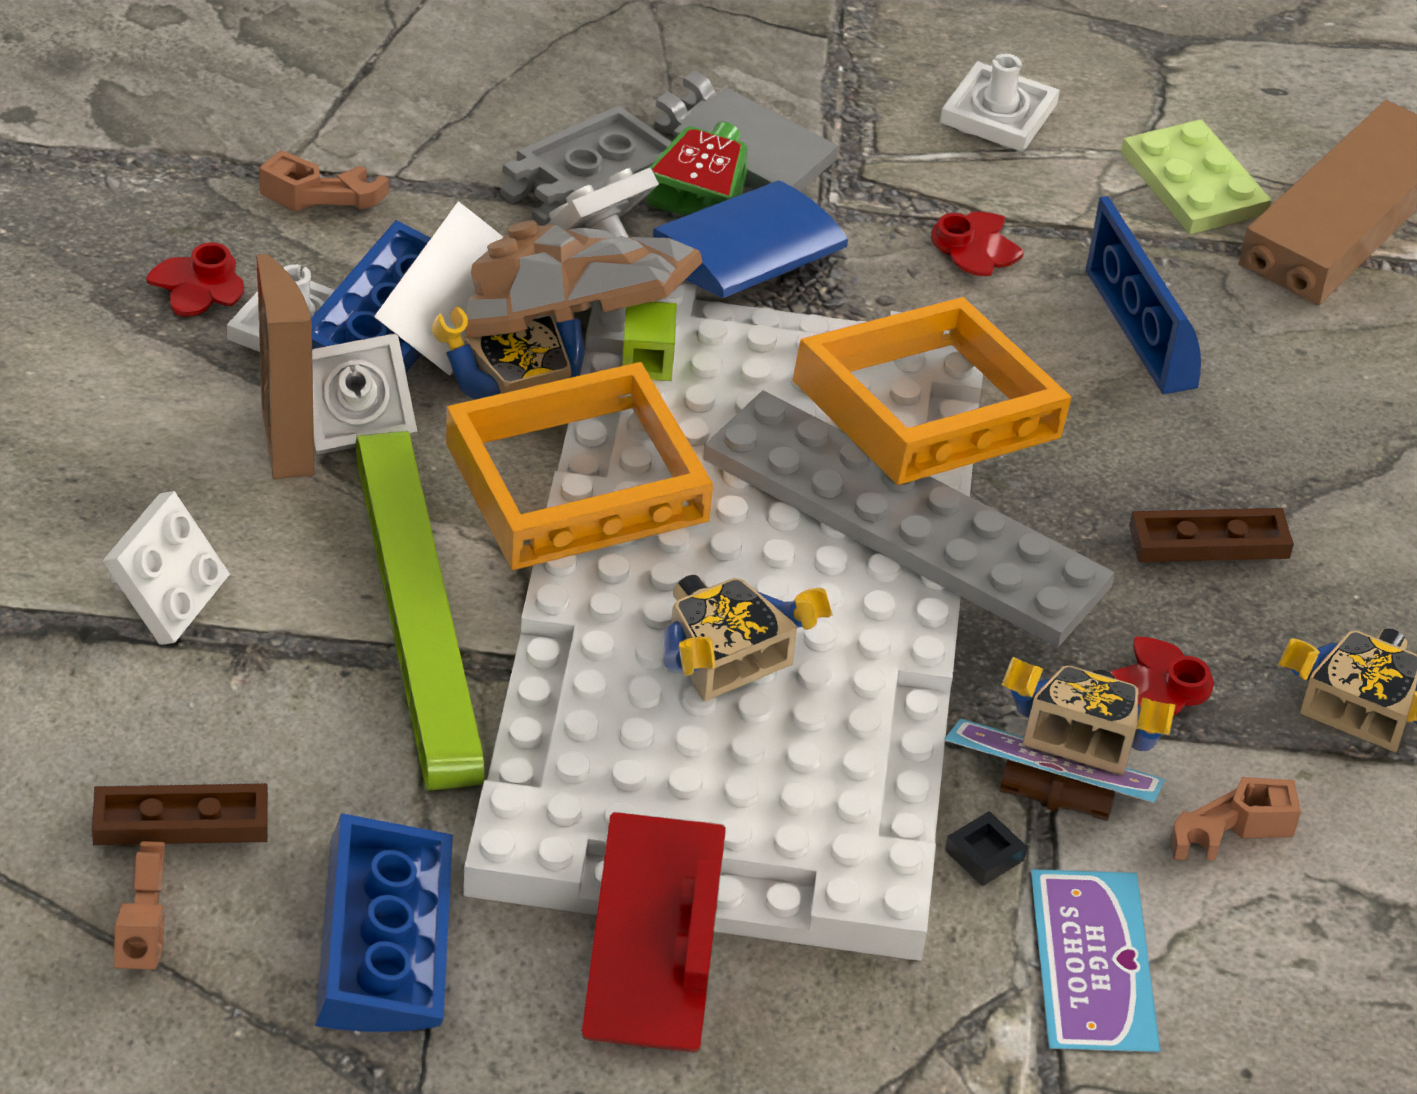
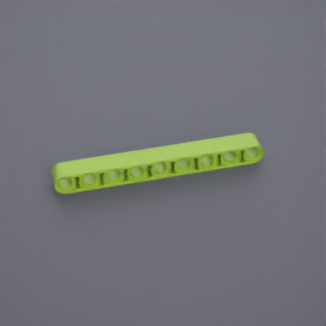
M407 430L357 435L356 456L358 472L425 788L429 792L483 785L484 761L481 742L410 433Z

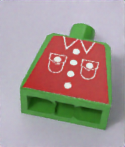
M725 121L718 122L712 132L692 126L684 128L650 167L659 185L647 195V205L687 216L741 195L747 177L748 147L744 142L739 141L741 134L738 128Z

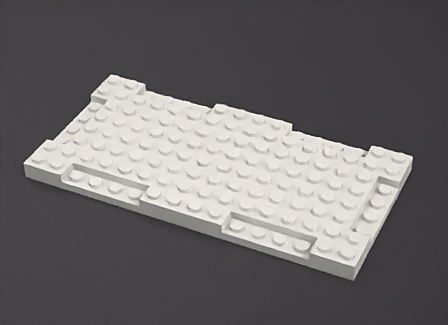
M681 283L667 298L653 301L677 303L672 381H652L713 482L710 521L533 565L521 617L520 638L488 778L483 783L464 866V896L597 915L609 819L613 812L716 823L725 826L726 834L714 932L922 961L929 918L936 848L935 836L945 747L944 738L946 737L961 596L703 460L705 443L762 390L841 430L792 381L800 339L867 321H852L815 314L808 315L778 311L770 308L726 304L718 301L696 300L697 286ZM599 300L593 302L586 333L585 357L580 375L622 366L626 307L603 312ZM891 311L890 316L902 312ZM950 330L944 331L943 334L949 333ZM952 345L851 372L907 428L979 408L983 374ZM632 394L619 396V398L631 396ZM633 408L568 423L558 471L554 473L547 508L672 478L671 473ZM973 464L930 477L970 497ZM683 501V506L689 505L687 501ZM688 575L699 576L708 588L731 578L743 579L756 591L784 602L793 601L799 593L808 589L823 588L826 590L833 615L829 618H817V624L809 630H805L803 627L797 628L793 665L705 702L700 697L689 675L684 676L683 673L671 672L664 666V632L671 625L672 608L677 601L673 597V590L676 584Z

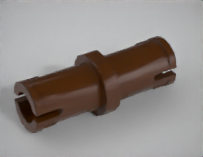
M1009 759L1007 760L1000 786V792L1045 803L1048 810L1058 812L1059 808L1087 814L1107 822L1116 791Z

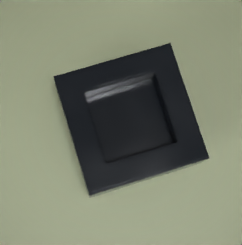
M990 811L948 835L945 851L981 886L986 885L1022 863L1027 850V846Z

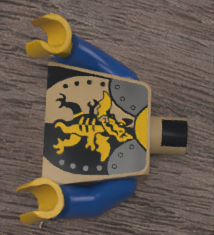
M454 307L450 313L451 322L455 329L445 324L441 313L433 321L432 333L434 337L440 342L448 343L450 351L446 352L460 390L475 400L580 376L585 357L580 319L573 318L557 323L553 316L549 315L533 319L527 325V330L473 338L465 336L464 342L461 334L467 326L468 318L463 309Z
M688 575L681 579L673 590V597L677 601L672 608L671 625L664 632V666L671 672L683 673L684 676L689 675L704 702L793 665L797 628L803 627V629L809 630L817 624V618H829L833 615L826 590L823 588L808 589L799 593L793 601L784 602L756 591L743 579L731 578L708 588L699 576Z
M1388 628L1379 631L1375 638L1357 630L1349 631L1339 644L1331 642L1317 649L1299 639L1291 638L1278 665L1291 668L1295 675L1304 680H1309L1300 714L1395 753L1399 748L1407 721L1417 724V654L1406 650L1407 640L1402 633Z
M1012 657L1002 682V686L1011 689L1019 713L1029 718L1023 740V746L1124 776L1131 747L1138 751H1148L1158 743L1162 734H1170L1175 705L1156 702L1146 698H1142L1141 706L1138 705V688L1133 684L1117 680L1106 670L1090 672L1073 666H1063L1051 679L1039 681L1043 668Z

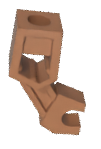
M280 150L259 168L260 194L295 212L316 204L356 206L360 210L376 206L389 194V179L380 175L374 182L367 183V169L362 166L337 175V178H320L319 165Z
M1242 777L1238 788L1191 813L1182 811L1173 825L1170 837L1174 860L1187 859L1190 843H1198L1204 847L1206 860H1216L1223 832L1231 829L1241 838L1294 837L1301 813L1295 780Z
M141 841L140 852H137L135 862L134 890H136L134 904H121L114 927V968L157 969L163 953L165 925L164 905H158L160 890H163L165 842Z

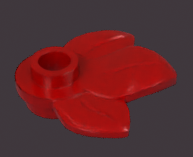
M983 211L971 212L968 215L948 213L941 216L932 228L931 241L933 245L945 254L950 255L952 262L958 268L972 275L991 276L994 267H1008L1024 256L1022 248L1000 234L1005 223V216Z
M215 242L198 245L193 249L190 257H171L162 261L146 277L147 284L171 290V310L174 314L182 317L200 315L207 311L213 302L224 306H233L244 294V282L236 274L235 258L226 246Z
M1134 637L1133 649L1137 664L1110 671L1117 680L1133 684L1138 688V705L1141 706L1142 698L1174 704V715H1177L1184 706H1194L1206 702L1211 697L1214 687L1210 668L1204 661L1193 656H1184L1176 645L1149 637Z

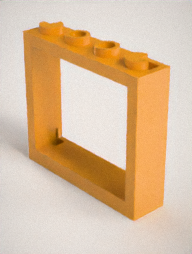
M964 297L800 339L792 381L896 485L1059 439L1063 433L1072 399L1071 395ZM950 330L949 333L943 334L944 331ZM952 345L1006 395L1009 400L907 428L851 372Z
M642 362L447 406L446 445L511 570L710 521L713 482ZM632 394L631 396L619 398V396ZM633 408L672 475V478L520 514L483 443ZM683 501H687L689 505L683 506ZM530 539V544L523 546V541Z

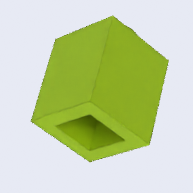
M652 301L626 307L622 366L642 362L652 380L672 381L677 303Z

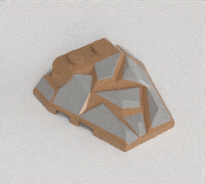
M524 221L514 224L507 229L508 234L505 237L490 243L487 246L488 251L472 264L471 276L476 293L467 300L466 315L468 323L465 332L467 338L514 333L527 330V325L537 316L555 314L557 323L574 318L573 312L587 310L591 307L590 302L599 300L603 312L665 299L703 262L700 250L670 238H627L616 236L606 230L590 228L563 230L557 224L537 226L536 221Z

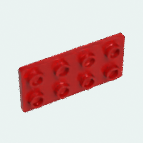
M613 812L610 815L582 1024L583 1039L693 1053L700 1050L726 834L724 825Z

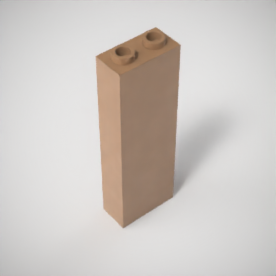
M1383 101L1247 228L1239 265L1317 305L1326 300L1417 211V114L1391 101Z

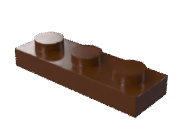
M1283 508L1132 511L1129 524L1139 562L1290 559L1294 545Z
M268 783L94 786L93 845L140 844L141 841L165 842V844L268 842Z

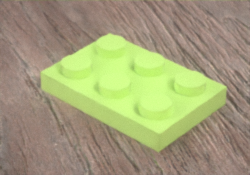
M1202 119L1123 139L1121 153L1189 235L1257 218L1271 206V198Z

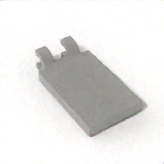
M695 70L683 78V86L692 90L688 95L680 99L667 91L656 102V107L666 113L654 121V129L665 134H673L672 142L686 127L692 126L712 132L715 125L721 121L735 125L741 134L739 141L744 142L748 147L745 184L754 189L780 180L801 191L837 160L839 145L728 88H725L719 94L716 93L708 78Z
M618 105L518 150L517 160L503 164L502 172L510 177L512 181L501 187L500 196L514 204L525 198L535 185L534 196L543 201L544 204L532 211V219L543 226L551 221L548 214L559 206L568 203L566 197L574 191L587 185H592L594 191L606 186L605 180L622 170L630 168L632 173L636 174L650 168L672 142Z

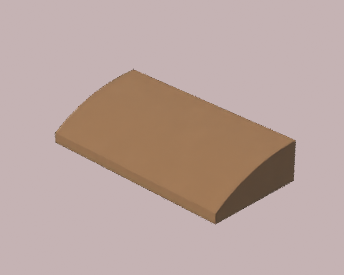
M257 254L261 410L273 479L314 475L312 320L305 298L289 273L268 254Z

